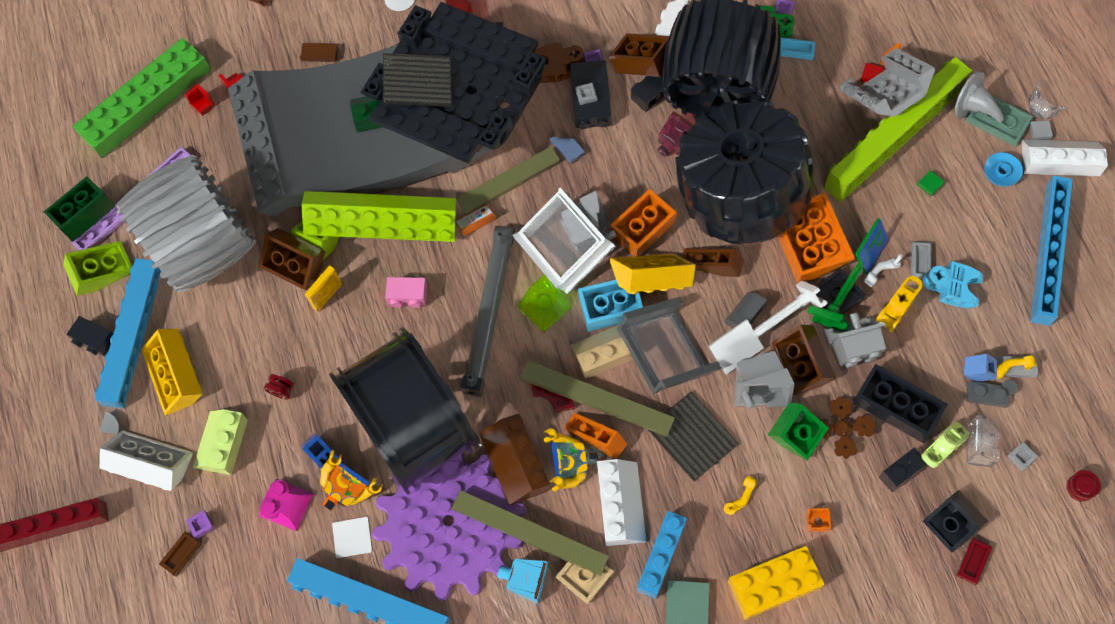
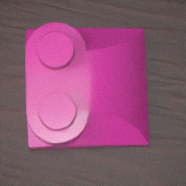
M276 479L266 493L260 507L259 516L297 531L314 494L288 484L284 480Z

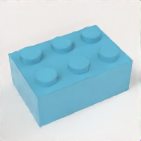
M617 280L578 289V298L588 332L618 325L624 319L623 313L643 307L639 291L637 294H629L625 289L618 286Z

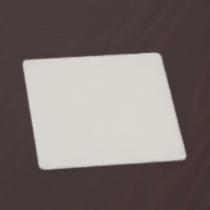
M368 517L332 523L336 558L372 552Z

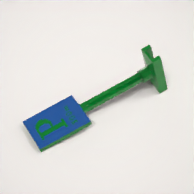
M880 218L876 219L856 251L858 264L852 270L833 303L829 305L827 310L810 305L807 312L814 315L812 322L843 332L848 330L849 324L845 316L838 314L840 307L862 270L864 274L868 275L889 240Z

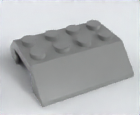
M898 48L881 57L886 70L860 87L854 85L852 78H849L841 84V92L851 96L877 114L893 117L901 114L909 106L918 103L921 98L926 96L935 69L933 66Z

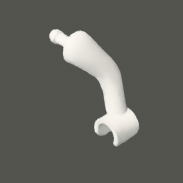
M899 254L897 259L892 258L878 263L869 272L864 282L872 287L879 278L876 276L882 270L895 269L901 266L900 260L903 258V255Z

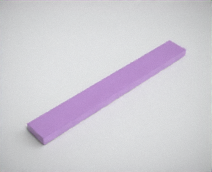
M181 146L152 173L191 154ZM117 203L108 214L74 242H71L78 250L96 247L123 223L121 221L123 215L118 214Z

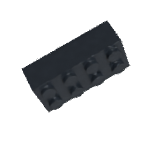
M877 364L873 366L852 402L923 444L930 437L948 405Z

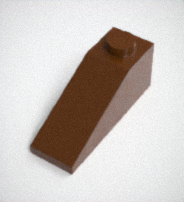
M685 248L682 258L696 264L695 270L724 277H740L744 259L735 249Z

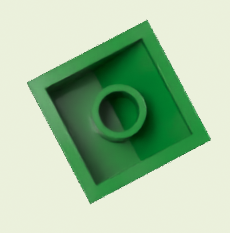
M788 403L768 433V436L781 447L808 461L829 427L802 404Z

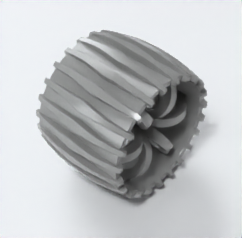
M195 155L179 159L155 171L134 186L116 205L118 214L123 215L121 221L129 224L127 228L128 233L133 232L137 237L134 240L135 244L141 243L145 249L144 257L148 255L154 261L151 266L154 269L158 267L162 271L160 277L162 279L168 278L167 284L173 286V289L178 292L192 289L218 276L240 260L255 245L254 236L249 234L250 229L243 227L244 219H238L236 216L239 211L237 208H231L228 204L231 199L229 197L224 198L220 192L223 190L222 186L216 187L213 183L215 177L207 175L208 168L206 166L201 167L203 162Z

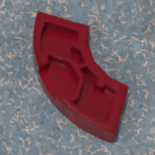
M531 384L533 397H542L548 400L553 405L555 412L575 409L572 399Z

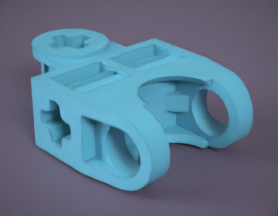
M952 261L945 268L942 266L933 267L930 272L923 276L922 281L927 289L940 292L939 302L962 308L979 306V298L969 291L968 284L982 283L983 274L980 271Z

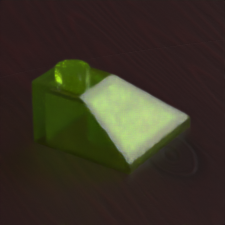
M542 275L529 287L518 308L544 333L570 310L571 306L561 291L545 275Z

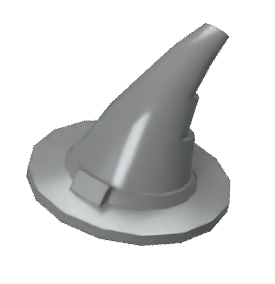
M977 71L966 81L956 102L955 115L960 119L966 117L971 111L981 112L985 115H990L998 123H1002L1004 116L992 95L984 87V72Z

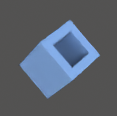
M988 354L965 357L964 376L974 382L997 379V360Z

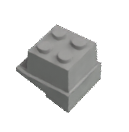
M596 191L580 198V202L576 205L602 235L609 240L617 237L614 230L608 233L605 232V228L608 227L606 212ZM568 208L561 212L563 217L561 223L568 234L572 246H574L577 253L581 252L583 256L597 240Z
M858 313L850 315L852 321L848 322L849 328L846 332L830 327L823 328L828 347L832 346L839 366L852 368L857 366L858 362L865 361V363H871L876 361L886 349L881 332V327L886 326L885 322L875 321L873 317L860 319Z
M775 351L763 352L756 357L744 358L737 363L734 394L735 406H747L748 409H753L755 406L766 405L767 408L786 407L788 403H792L794 382L788 369H784Z

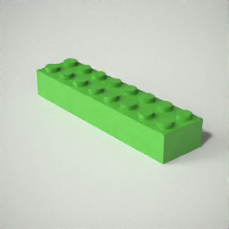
M182 37L72 127L103 158L205 75L211 68L206 59Z

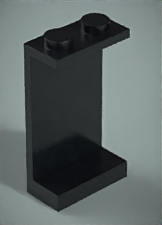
M606 60L571 63L576 128L587 129L589 127L612 125ZM593 83L597 101L579 105L575 87Z

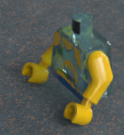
M549 428L544 433H548L550 437L544 438V442L553 440L551 445L556 476L550 480V483L554 482L557 486H554L552 490L575 488L588 475L587 465L597 464V461H599L597 451L585 453L584 443H580L579 440L570 436L556 433L554 429Z

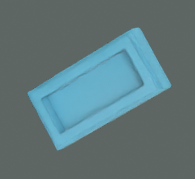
M781 37V56L813 60L816 42Z

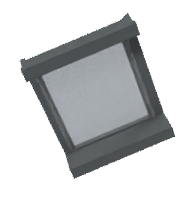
M680 297L623 313L624 319L617 327L620 336L653 395L661 390L710 375L712 372L721 369L718 361L706 364L676 311L683 304Z

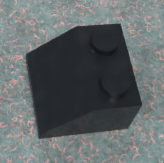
M958 490L926 517L923 522L952 553L981 529L988 520Z

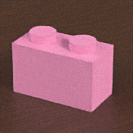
M387 277L385 299L388 305L395 308L401 306H410L412 308L426 306L427 283L425 278Z

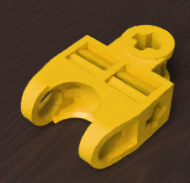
M915 276L907 277L875 321L885 322V327L890 329L889 332L892 333L915 301L922 288V281ZM909 281L916 282L918 289L914 290L908 287L907 283Z

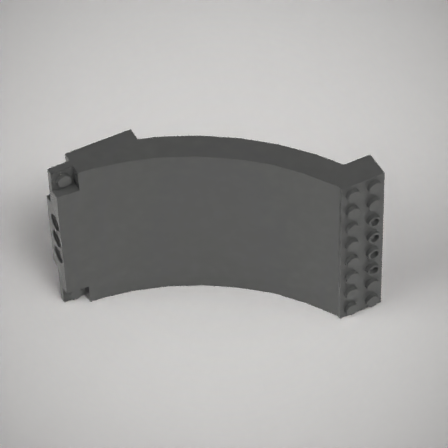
M398 44L362 57L313 68L276 71L252 70L228 88L259 213L276 217L291 206H302L305 191L377 194L430 178L444 171L456 173L468 165L466 162L384 127L357 133L351 112L350 100L366 97L361 94L364 85L378 63L384 64V61L387 62L388 59H384V56L390 57ZM435 77V80H442V79H443V78H440V77ZM470 89L467 91V93L471 95L477 92L476 89ZM482 146L481 150L475 153L470 163L492 149Z

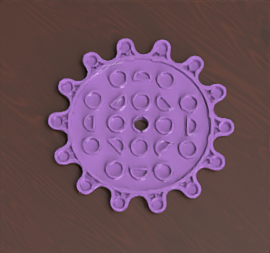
M463 453L416 483L417 490L413 486L410 487L409 491L411 494L409 495L406 494L394 474H392V479L398 485L397 492L392 496L381 495L376 499L377 508L385 511L388 519L385 524L373 529L372 537L376 541H387L390 543L391 551L383 558L382 565L386 570H393L399 566L406 568L408 576L405 580V588L408 591L414 592L422 583L430 582L435 587V597L440 601H445L449 598L451 588L455 584L464 585L470 595H478L482 589L480 577L483 573L492 572L497 576L500 566L508 567L502 559L503 551L507 548L519 549L523 546L524 542L451 509L461 490L517 516L523 517L526 514V506L523 503L518 502L508 505L498 479L490 474L492 464L487 454L481 455L472 464L465 462ZM453 516V525L445 526L443 523L444 518Z

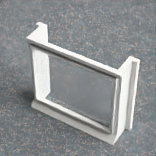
M559 188V191L518 233L512 236L556 288L563 290L566 294H569L616 246L602 235L572 201L568 191Z

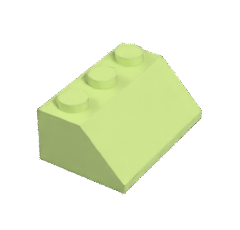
M224 409L210 411L193 468L232 475L248 419L240 412Z

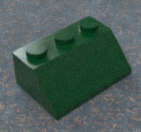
M367 96L350 100L351 112L357 133L382 127L369 120L379 100L377 101Z

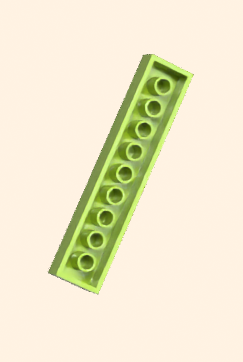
M956 57L950 62L946 61L938 73L934 72L926 96L921 98L918 103L906 108L901 114L894 117L890 116L889 118L885 117L879 123V127L876 130L874 128L870 130L865 140L858 141L853 148L854 150L850 153L846 152L838 164L834 163L829 168L824 189L841 203L961 92L973 70Z

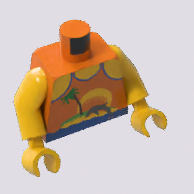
M332 450L330 452L329 459L321 469L320 484L322 485V490L329 494L323 502V506L332 511L338 502L345 506L355 505L366 500L374 493L381 491L383 484L378 487L374 485L378 480L377 478H374L369 485V481L341 463L342 454L335 458L333 457L335 451Z

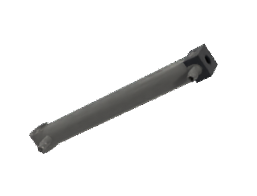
M497 225L494 228L493 245L466 373L463 375L461 391L466 395L482 397L484 376L509 254L514 242L512 235L515 234V228Z

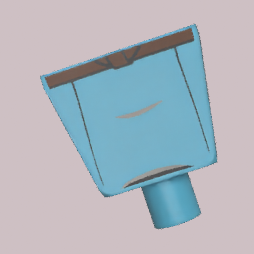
M514 559L512 568L500 566L497 578L508 580V591L539 604L548 562Z

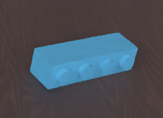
M667 511L637 586V592L654 599L657 598L687 518Z

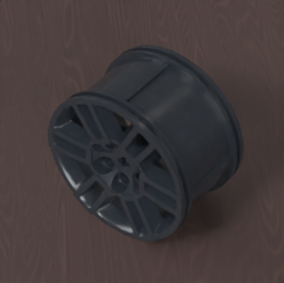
M401 327L399 328V335L396 332L392 333V340L342 371L340 367L336 368L339 372L337 375H334L333 372H330L329 375L406 494L409 495L411 494L409 491L410 487L413 486L417 490L416 483L463 452L467 451L471 454L473 452L472 446L478 449L482 446V443L462 412L458 400L449 386L443 382L425 355L419 342L412 333Z

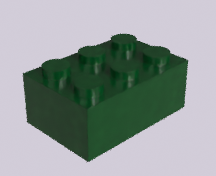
M86 176L48 207L44 213L74 242L108 214L115 205Z

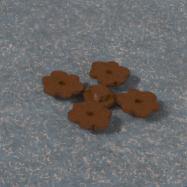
M838 397L837 400H832L829 406L832 409L831 414L837 415L841 420H838L834 426L826 418L821 421L829 427L824 435L825 439H828L833 431L841 437L840 441H835L834 443L836 447L834 450L835 455L848 459L857 453L856 442L847 437L852 432V428L858 432L860 437L864 435L871 437L874 434L873 429L876 428V424L872 422L871 416L866 415L864 417H857L856 422L851 425L845 418L852 413L850 408L852 402L849 399Z

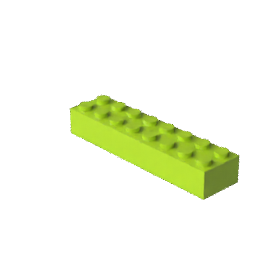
M305 191L302 200L303 234L311 236L455 242L456 198Z

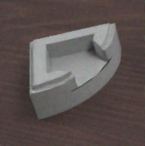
M105 412L100 431L117 435L121 431V426L115 416Z

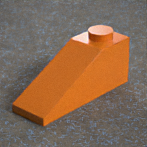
M575 412L564 427V430L614 459H618L627 445V442L617 431Z

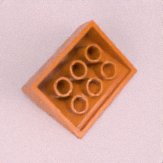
M826 193L813 196L810 205L806 207L801 216V220L794 227L777 236L797 283L816 279L855 259Z

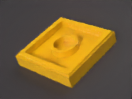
M329 265L305 293L311 306L316 311H320L342 285L335 269Z

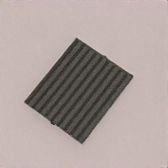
M383 53V104L452 106L450 57Z
M692 391L665 412V414L675 417L667 437L648 430L693 482L712 466L718 464V461L739 445L735 438Z

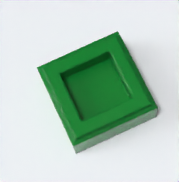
M930 170L917 183V186L932 196L945 181Z

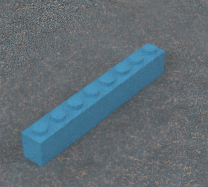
M1053 175L1046 185L1030 318L1032 323L1050 326L1058 315L1072 188L1071 178Z
M135 258L134 265L131 266V276L129 282L126 283L125 297L121 301L120 314L115 321L116 328L110 339V349L105 356L106 363L100 373V384L95 391V401L102 406L125 408L161 278L160 273L162 271L158 267L154 269L151 266L154 263L153 260Z
M299 558L296 559L287 579V582L292 585L291 589L301 593L303 590L311 592L309 596L321 600L322 597L329 599V604L339 608L341 604L347 606V611L356 615L359 612L367 614L366 618L374 622H378V619L385 621V624H449L451 621L445 615Z

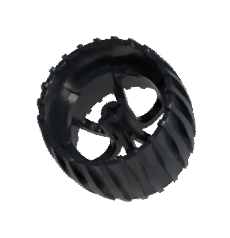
M693 0L690 2V5L685 4L673 23L665 49L663 95L666 97V101L672 103L674 109H682V114L684 115L687 112L693 114L694 119L705 111L711 113L720 109L723 103L739 100L741 104L750 103L752 100L770 102L776 86L781 59V33L777 19L771 17L768 10H761L760 5H749L748 0H743L742 2L733 0H701L697 2Z

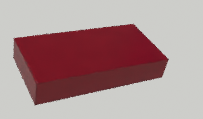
M972 538L956 576L977 585L992 546Z

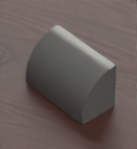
M747 292L725 319L724 323L734 328L744 320H748L751 325L765 308L767 300L759 294Z

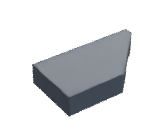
M550 138V142L570 164L585 155V151L574 139Z

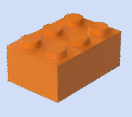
M649 189L610 225V231H615L617 237L614 239L633 256H640L676 222L677 212Z

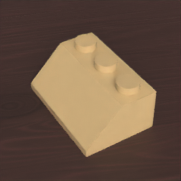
M619 325L570 345L585 380L634 360L617 330Z

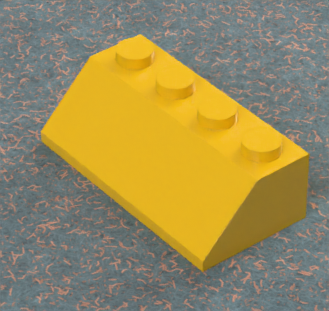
M674 253L610 259L618 286L625 289L629 294H637L638 291L649 293L654 290L669 291L670 288L682 290L685 287L693 286L696 264Z
M178 328L157 329L141 349L164 415L172 414L194 404L202 395L201 386L196 378L189 353L186 351L183 337Z

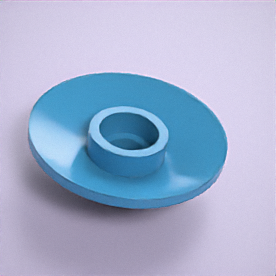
M1001 152L991 155L986 160L984 172L988 180L993 184L1008 187L1020 180L1023 168L1015 156Z

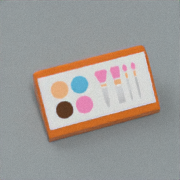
M485 204L457 219L456 225L464 237L494 221L495 214Z

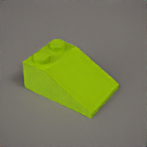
M121 241L66 253L64 258V268L77 296L95 292L130 275L132 266Z

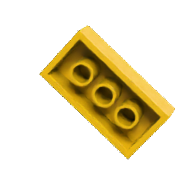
M807 546L731 576L728 580L745 620L820 590L825 585Z

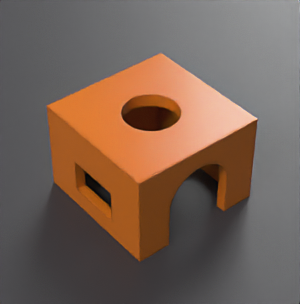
M829 508L807 510L808 532L830 531ZM820 518L822 520V524L816 525L814 523V519Z

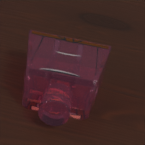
M673 111L659 133L658 142L661 146L657 149L662 156H666L671 151L679 156V139L683 132H688L693 124Z

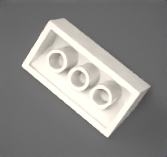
M1026 139L1021 141L1024 174L1101 176L1108 166L1106 149L1099 142Z
M122 430L100 448L99 468L172 491L182 481L193 452Z
M620 459L597 461L606 546L647 542L637 462Z

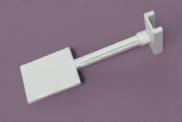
M800 281L796 284V287L801 295L761 325L752 329L748 320H744L710 344L708 347L723 372L727 375L737 368V363L742 359L751 358L761 351L764 347L758 337L801 306L804 307L808 303L820 308L827 304L826 300L816 296L820 289Z

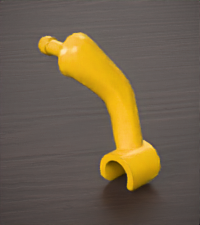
M1026 356L1005 360L997 366V379H1002L1013 366L1024 365L1025 370H1030L1032 367L1037 366L1035 357Z
M751 476L746 477L743 486L746 487L740 499L725 504L724 511L726 514L732 515L747 505L756 485L755 478Z

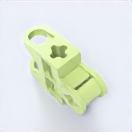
M953 422L921 455L923 460L929 466L936 468L969 437L970 433L959 422Z

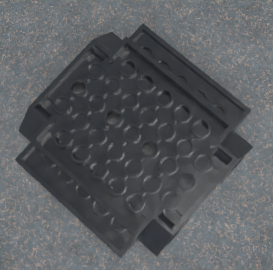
M440 2L432 17L431 11L415 5L397 33L400 42L390 57L449 60V63L388 59L387 62L449 65V68L427 66L403 67V65H384L378 63L361 90V94L374 100H379L369 120L470 164L475 153L479 152L482 146L495 150L505 144L539 85L546 58L534 53L539 45L538 40L443 2ZM384 67L449 70L450 73L387 70ZM384 72L450 75V78L442 79L450 80V83L384 80V77L435 80V77L384 75ZM384 82L448 85L450 88L384 85ZM384 88L443 90V91H450V94H447V93H427V92H407V91H387V90H384ZM470 89L477 90V92L472 95L467 93V91ZM384 93L450 96V99L384 96ZM384 98L450 101V104L384 101ZM504 102L510 104V106L507 108L500 107V105Z

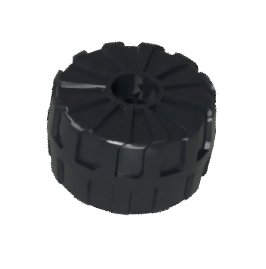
M739 100L723 103L720 109L711 113L708 111L703 112L695 118V124L688 132L682 133L679 139V157H675L678 185L690 218L696 221L700 230L706 235L731 244L765 242L794 227L801 220V216L812 200L813 160L807 134L800 127L798 118L785 108L776 109L771 102L763 100H752L750 103L742 104Z

